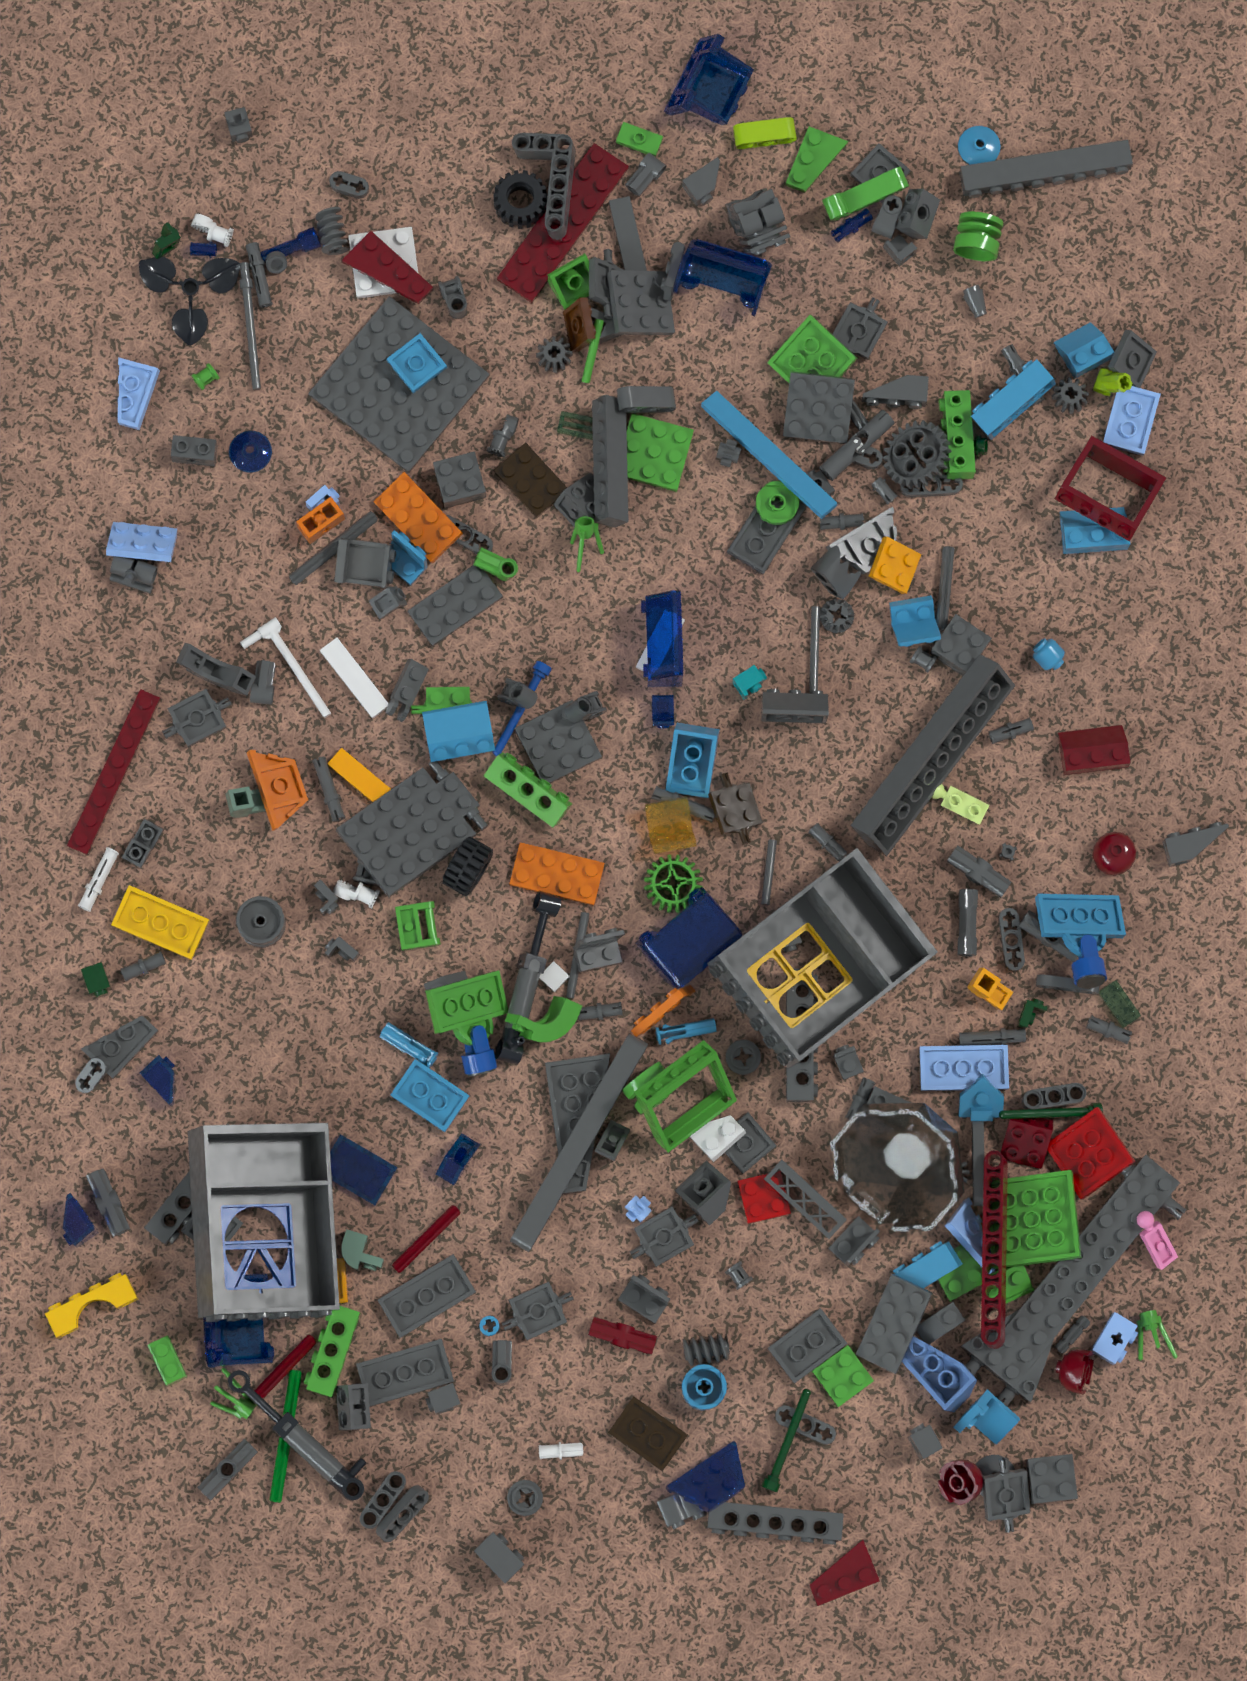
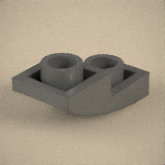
M144 819L122 858L142 868L165 829L148 819Z

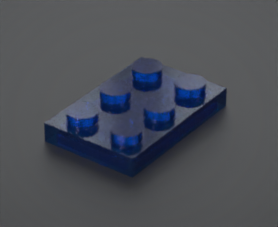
M341 1134L330 1151L332 1181L376 1206L398 1167Z

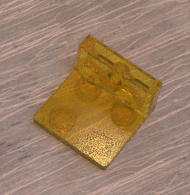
M687 797L645 804L650 845L654 854L697 846L692 830Z

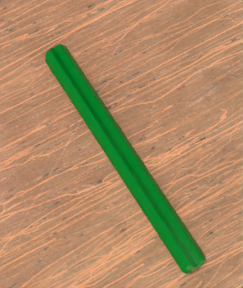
M290 1370L283 1410V1415L289 1412L294 1418L302 1375L299 1370ZM280 1437L270 1492V1501L281 1503L290 1451V1445Z

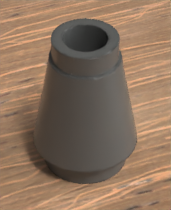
M975 285L963 290V298L975 318L986 315L983 289H980L979 285Z

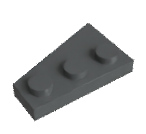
M140 1016L116 1031L101 1037L94 1043L81 1048V1050L91 1059L99 1055L106 1057L110 1063L107 1074L114 1079L159 1031L146 1018Z

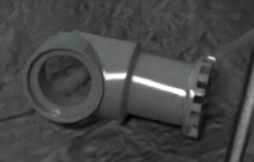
M507 414L505 418L507 421H504L505 424L502 431L493 430L491 445L486 450L488 453L495 456L497 454L498 457H505L506 453L504 450L507 442L514 436L519 418Z

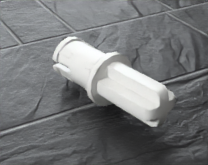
M559 1442V1444L539 1445L540 1459L560 1458L562 1460V1457L583 1455L582 1443L561 1444Z

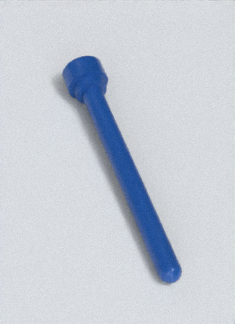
M536 661L533 667L534 676L528 685L533 691L537 689L541 679H544L546 676L548 677L552 670L550 666L540 661ZM516 707L495 746V751H493L495 756L502 753L525 708Z

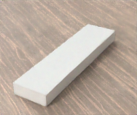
M335 638L320 650L321 654L372 719L387 709L389 703L338 638Z

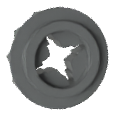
M835 598L827 601L821 608L820 621L828 631L841 633L851 627L855 613L852 605L845 600ZM839 608H842L841 616H843V618H838V620L835 621V623H833L834 615H832L831 612L836 613L837 610H839Z
M749 1040L735 1041L726 1052L727 1065L736 1074L747 1075L754 1072L761 1061L758 1047ZM741 1048L745 1055L753 1056L746 1059V1066L742 1064L741 1060H734V1058L740 1056Z
M530 1480L518 1481L508 1491V1505L518 1515H532L542 1505V1491L536 1483ZM520 1489L525 1494L534 1493L529 1498L530 1507L525 1502L517 1504L521 1498Z

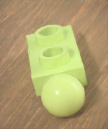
M941 784L936 788L934 795L931 797L933 799L942 798L941 806L979 825L989 807V804L951 785L948 791H946Z

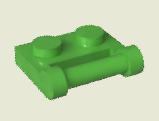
M434 901L395 907L402 951L441 945L440 938H437L433 909H435ZM422 910L425 911L429 939L422 940L418 911Z

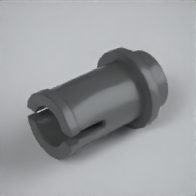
M879 477L871 484L872 490L876 491L888 505L898 495L887 485L886 479Z

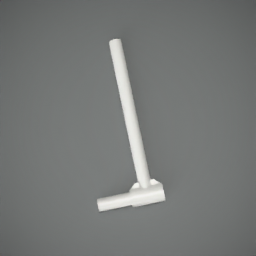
M276 617L259 627L258 631L240 641L242 647L246 649L261 638L272 639L322 716L326 718L331 715L326 704L280 637L279 633L282 626Z

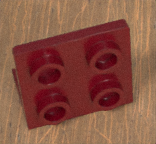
M1049 1118L1008 1119V1127L1000 1153L1007 1161L1041 1169L1053 1132L1054 1120Z

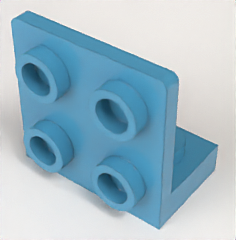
M394 530L391 533L392 542L390 544H394L393 549L396 550L395 562H392L391 570L411 586L428 568L427 558L425 557L426 553L419 546L413 547L409 543L410 539L403 532L397 533Z
M932 595L889 602L891 625L898 646L908 647L913 644L932 643L936 640H941V634L935 620Z
M987 1389L962 1415L953 1428L961 1433L965 1427L970 1429L974 1425L994 1444H998L1020 1421V1418Z

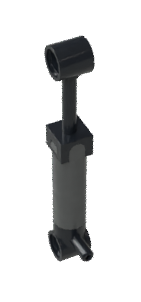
M539 890L534 898L532 909L540 915L530 954L523 953L519 955L516 967L519 971L508 1013L521 1015L529 1019L540 974L544 973L547 959L539 957L538 954L548 916L556 917L560 910L561 897ZM505 1022L502 1037L496 1046L495 1058L518 1065L523 1055L525 1038L519 1036L520 1032L512 1029V1024Z
M237 1370L229 1374L227 1387L234 1393H244L275 1422L271 1429L345 1499L353 1501L362 1497L364 1485L355 1476L366 1465V1461L363 1458H359L348 1470L305 1430L289 1412L281 1416L250 1387V1377L246 1372ZM236 1375L244 1378L245 1382L241 1388H236L232 1383ZM350 1483H355L358 1486V1492L354 1496L349 1495L346 1490Z

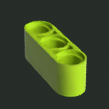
M791 117L746 122L733 126L736 149L787 144L797 140L794 119Z

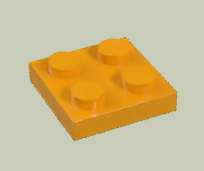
M883 537L869 577L899 593L907 594L922 554L889 537Z

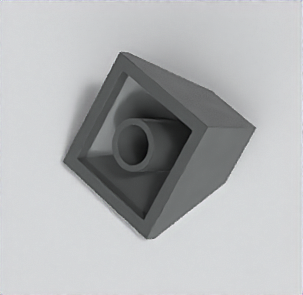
M706 1160L675 1192L710 1226L726 1210L731 1182Z

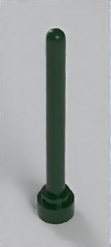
M1099 1102L1091 1103L1082 1108L1002 1110L999 1112V1117L1001 1119L1085 1116L1096 1107H1099L1103 1113V1106Z
M807 1388L801 1393L771 1474H768L767 1478L764 1477L761 1486L771 1491L778 1492L780 1488L779 1475L811 1395V1391Z

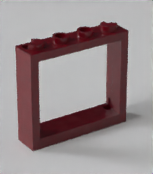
M1091 435L1054 499L1130 541L1165 482L1166 477ZM1086 457L1151 492L1134 522L1069 486Z

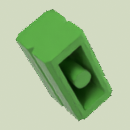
M168 1335L147 1345L167 1387L188 1377Z

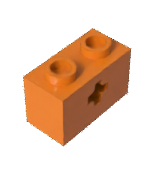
M330 497L297 520L296 524L297 528L309 544H311L344 521L345 517L342 510L333 498Z

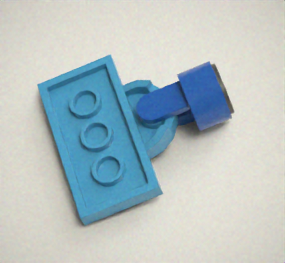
M1037 894L1035 901L1041 936L1062 937L1065 946L1070 952L1078 956V960L1072 963L1074 984L1084 989L1095 988L1104 984L1107 980L1104 959L1099 957L1098 952L1104 947L1106 938L1123 939L1126 935L1119 895Z

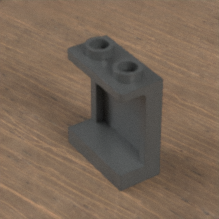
M348 538L339 539L334 582H347L381 588L389 587V584H392L394 579V571H391L392 562H395L396 550L393 549L394 544Z

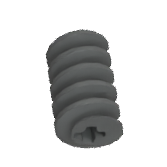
M340 207L326 208L315 216L316 221H318L317 228L320 229L318 235L321 237L320 244L323 245L321 250L327 255H339L349 250L348 247H342L348 242L346 239H341V237L346 235V232L339 231V229L344 228L343 223H338V221L343 219V216L336 215V213L341 211Z
M718 1333L716 1340L713 1339L712 1335H708L707 1342L703 1336L699 1337L698 1343H696L694 1337L690 1338L689 1344H687L685 1339H682L685 1360H688L690 1366L694 1365L695 1359H697L699 1365H702L703 1358H706L707 1362L711 1363L712 1356L715 1357L717 1362H720L721 1355L724 1356L726 1361L729 1360L730 1351L727 1333H725L724 1339Z

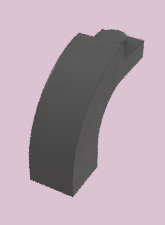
M184 643L176 663L185 667L186 671L223 689L246 696L256 678L255 675L242 667L217 660L189 643Z

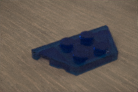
M731 1442L666 1486L667 1492H674L684 1497L685 1501L696 1504L700 1509L709 1513L744 1490L745 1483L736 1442Z

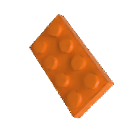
M405 472L373 501L415 546H419L426 553L425 557L432 564L463 534Z
M520 842L509 885L535 892L540 890L564 899L594 906L605 863Z

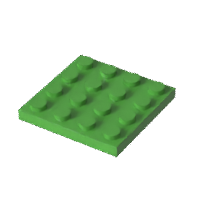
M1072 1170L1008 1178L1006 1268L1081 1258ZM994 1180L991 1183V1188H997L1000 1185V1180ZM993 1202L990 1209H998L1000 1202ZM994 1223L990 1227V1232H996L999 1229V1223ZM999 1245L991 1247V1254L998 1252Z

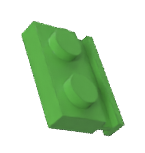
M1024 1265L1006 1268V1303L1034 1291ZM998 1271L991 1273L990 1276L996 1275ZM992 1289L989 1292V1297H996L999 1292L998 1289Z

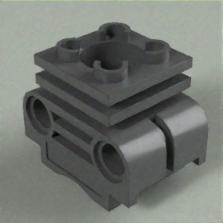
M762 188L745 199L734 200L725 204L728 210L727 215L736 235L745 237L739 240L741 244L748 245L742 248L744 252L758 255L766 252V247L773 245L778 247L786 243L785 239L790 238L789 233L782 232L787 229V226L778 224L785 221V217L778 198L775 197L772 189Z

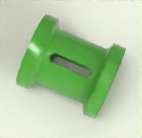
M210 363L206 364V368L197 374L191 375L201 391L213 380L220 379Z

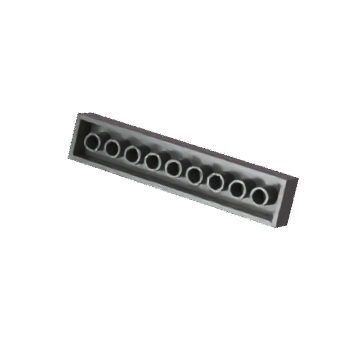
M981 654L977 657L952 692L946 697L937 712L933 714L928 724L921 730L900 761L881 783L872 798L869 799L860 814L856 816L851 826L869 847L888 856L934 795L936 788L943 783L1013 690L1015 684L997 662Z

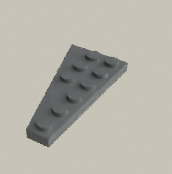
M610 1053L545 1063L558 1156L608 1070ZM595 1139L564 1194L586 1191Z

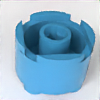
M702 1364L695 1366L687 1372L682 1381V1395L687 1404L694 1409L703 1411L713 1409L725 1397L727 1390L725 1377L717 1368L711 1365ZM701 1382L710 1385V1389H707L705 1394L702 1390H698Z

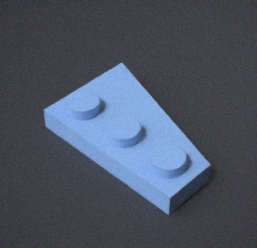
M118 357V423L122 426L140 430L160 370L156 367Z

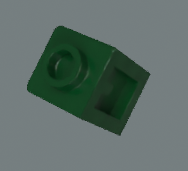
M168 222L163 225L162 236L154 243L155 246L152 254L157 260L177 248L181 238L177 229Z
M1032 998L1031 1001L1027 1000L1024 1003L1017 1027L1026 1029L1028 1025L1032 1026L1036 1016L1033 1010L1045 1013L1048 1007L1044 1006V1002L1035 998Z

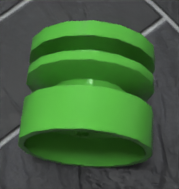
M970 211L961 213L957 226L960 234H957L955 237L954 253L963 258L977 261L996 260L1000 245L996 239L1001 237L1004 222L994 215L983 212Z

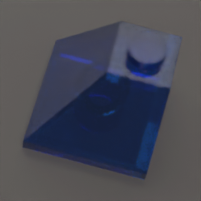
M69 1193L66 1196L63 1229L66 1233L63 1234V1237L69 1246L74 1244L78 1248L99 1232L75 1196Z

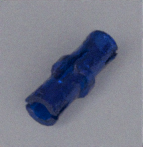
M865 208L856 216L847 218L844 224L832 230V237L841 233L834 240L839 243L849 234H855L859 231L858 228L872 221V214L863 218L870 211Z

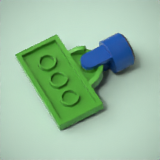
M500 971L488 972L425 990L435 1034L453 1030L455 1037L465 1044L466 1054L461 1055L465 1074L475 1076L496 1070L497 1063L494 1049L489 1047L488 1037L493 1034L494 1025L492 1018L508 1013Z

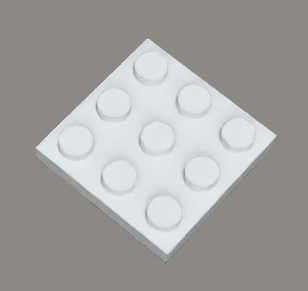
M412 227L373 232L418 273ZM369 232L348 235L350 251ZM353 268L357 298L397 293L388 286L378 283L377 280L367 275L365 276Z

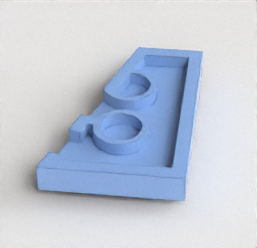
M968 1197L960 1204L945 1224V1227L982 1267L983 1228L980 1223L983 1221L979 1215L976 1216L970 1206L973 1203ZM991 1268L989 1274L994 1272L995 1269Z

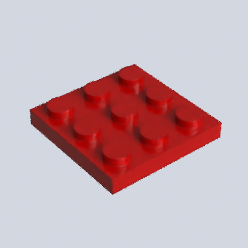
M1099 1107L1093 1109L1052 1139L1047 1149L1061 1171L1072 1170L1074 1191L1081 1200H1084L1136 1162Z

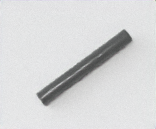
M768 840L761 899L762 905H770L777 840Z

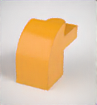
M979 968L967 986L973 994L983 998L999 1010H1003L1013 994L1012 990L1000 983V978L985 968Z

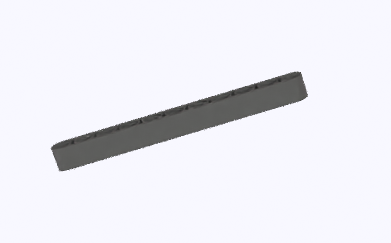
M631 1033L628 1034L510 1240L511 1243L530 1252L644 1054L648 1043Z

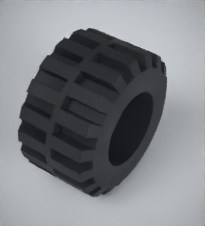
M514 170L513 175L508 172L505 174V179L502 177L499 179V184L495 186L494 209L498 218L501 217V221L504 224L508 222L509 227L512 228L514 225H518V229H522V225H526L529 228L531 223L534 222L536 224L539 218L543 216L547 206L546 187L542 185L540 178L536 179V174L531 173V175H528L526 170H523V173ZM523 190L531 194L533 201L525 208H516L508 202V197L515 191Z
M469 836L461 843L443 875L442 883L463 896H468L487 869L493 856V849Z

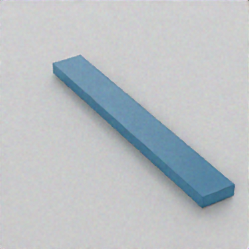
M715 391L701 403V407L818 517L823 519L837 507V502L718 391Z

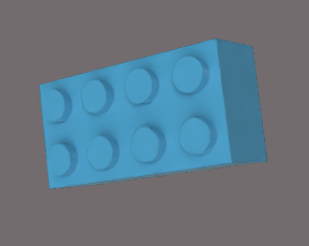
M1037 359L1034 362L1032 360L1028 361L1022 367L1023 371L1018 376L1012 375L1005 382L1007 385L1001 391L999 388L996 389L989 396L990 400L986 404L980 403L973 409L972 412L974 414L971 417L990 440L995 438L1056 385L1054 378Z

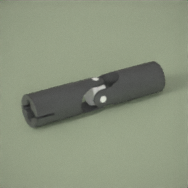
M879 411L848 443L840 447L819 467L824 476L833 481L854 462L859 454H862L895 424L894 420L886 411ZM860 438H867V442L863 445Z

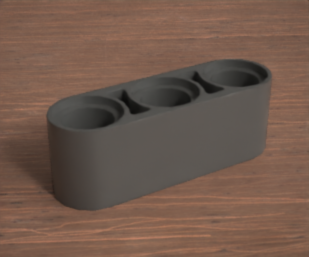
M626 386L617 389L620 412L663 413L676 410L673 387Z
M1080 1083L1033 1089L1023 1095L1021 1104L1024 1109H1052L1077 1105L1085 1099L1086 1089ZM1078 1089L1081 1093L1080 1099H1073L1070 1096V1090ZM1050 1092L1057 1093L1059 1095V1102H1051L1048 1094ZM1027 1096H1035L1038 1100L1037 1105L1030 1106L1026 1101Z
M394 1471L385 1478L360 1515V1522L363 1527L367 1529L376 1528L406 1486V1478L402 1473ZM395 1475L402 1478V1485L399 1488H393L390 1485V1479ZM386 1494L389 1496L387 1506L381 1507L377 1504L379 1495ZM369 1512L376 1515V1522L373 1525H367L364 1522V1516Z

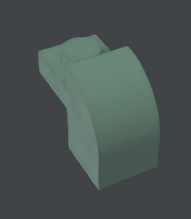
M248 786L228 790L225 794L231 817H248L249 814L266 811L259 789L250 790Z
M346 1229L341 1247L346 1263L356 1271L359 1270L360 1263L364 1264L363 1268L376 1271L377 1268L382 1269L384 1259L364 1253L368 1235Z

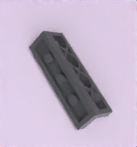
M783 1160L764 1178L828 1239L847 1221L839 1211ZM779 1169L786 1175V1185H776L771 1180V1177ZM789 1179H791L795 1184L789 1185ZM780 1187H786L787 1194ZM789 1187H799L802 1190L803 1200H793L789 1197ZM805 1193H806L811 1199L805 1200ZM796 1202H803V1208H801ZM805 1202H816L819 1205V1215H809L806 1212ZM821 1208L827 1213L826 1215L821 1214ZM812 1217H819V1223ZM822 1217H832L837 1222V1225L830 1232H827L822 1227Z

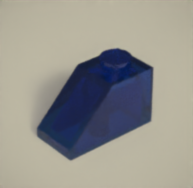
M158 1055L140 1074L172 1107L175 1097L176 1074L172 1068L175 1065L167 1056L162 1058Z
M461 1133L442 1160L436 1175L455 1185L481 1144Z

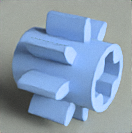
M635 1196L625 1206L628 1210L626 1216L632 1222L637 1219L641 1223L652 1212L648 1207L651 1202L645 1196L641 1199Z

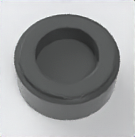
M274 251L267 255L265 264L269 272L278 274L286 269L287 259L282 252Z

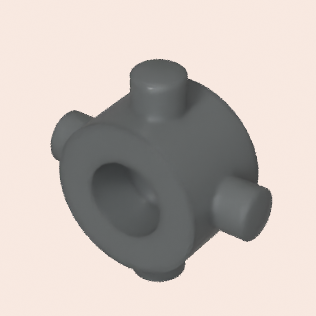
M1006 843L1002 844L1003 848L999 854L1000 858L1004 857L1005 859H1010V861L1014 860L1013 856L1017 847L1007 845Z

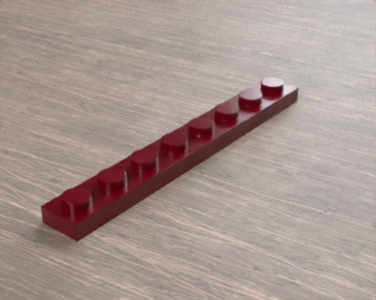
M140 689L67 847L88 856L161 700L160 697Z

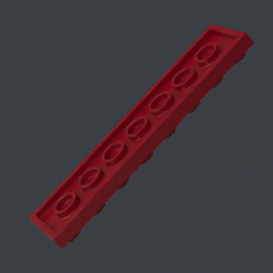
M593 143L573 172L566 235L558 240L552 239L549 236L545 227V210L543 216L539 218L501 271L497 280L533 303L548 282V274L559 267L625 175L629 166ZM558 204L554 207V209H559L562 207V205ZM560 224L553 225L551 229L559 228Z

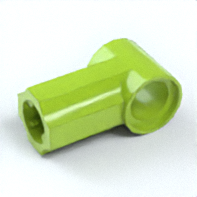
M1100 369L1093 390L1102 395L1110 396L1112 392L1124 393L1126 390H1130L1133 383L1131 376L1127 373H1114L1107 369Z

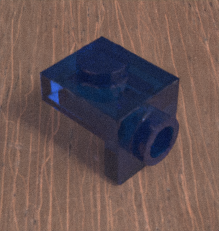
M652 695L653 726L666 729L674 725V695Z

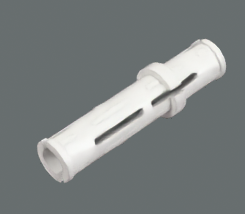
M109 847L106 848L90 883H87L85 886L86 891L78 907L88 912L91 911L97 896L101 895V888L119 855L117 851Z

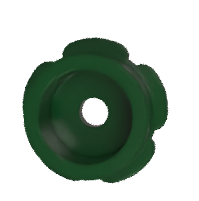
M978 436L977 440H973L974 453H976L977 457H980L981 455H987L988 440Z

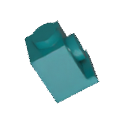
M753 665L734 677L732 683L743 700L748 698V692L754 694L762 688L761 684L767 679V676L761 668L757 669Z

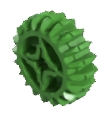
M669 854L667 855L668 862H665L660 857V866L655 862L652 863L655 871L647 869V874L652 877L644 878V882L651 883L644 886V890L652 891L647 894V898L655 897L652 905L655 906L660 902V911L663 910L664 906H668L667 913H671L672 907H675L676 913H680L679 906H682L687 911L688 905L686 903L688 902L694 906L695 901L692 897L700 898V894L695 891H702L703 886L696 883L702 882L703 878L695 877L700 873V870L692 871L695 863L692 862L687 866V857L683 859V862H680V855H676L675 861H672V857ZM674 867L684 870L690 878L679 877ZM668 868V878L660 883H655L658 874ZM672 875L675 882L680 883V885L676 886L675 893L672 885L667 884V882L670 883ZM686 885H692L688 895L679 900V890L686 887ZM657 890L669 891L673 901L662 897Z

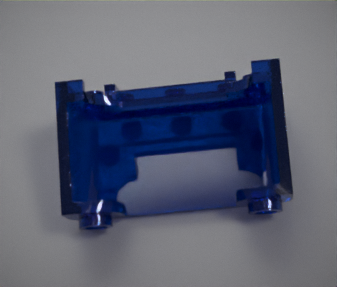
M703 887L697 888L689 894L688 903L690 905L658 932L645 931L635 943L663 980L677 989L688 984L708 967V962L736 942L743 934Z
M245 1274L244 1279L250 1282L268 1281L267 1274ZM203 1318L205 1357L209 1368L273 1363L274 1347L269 1342H264L263 1318L261 1320L241 1319L240 1321H227L226 1319L218 1322H206V1318Z

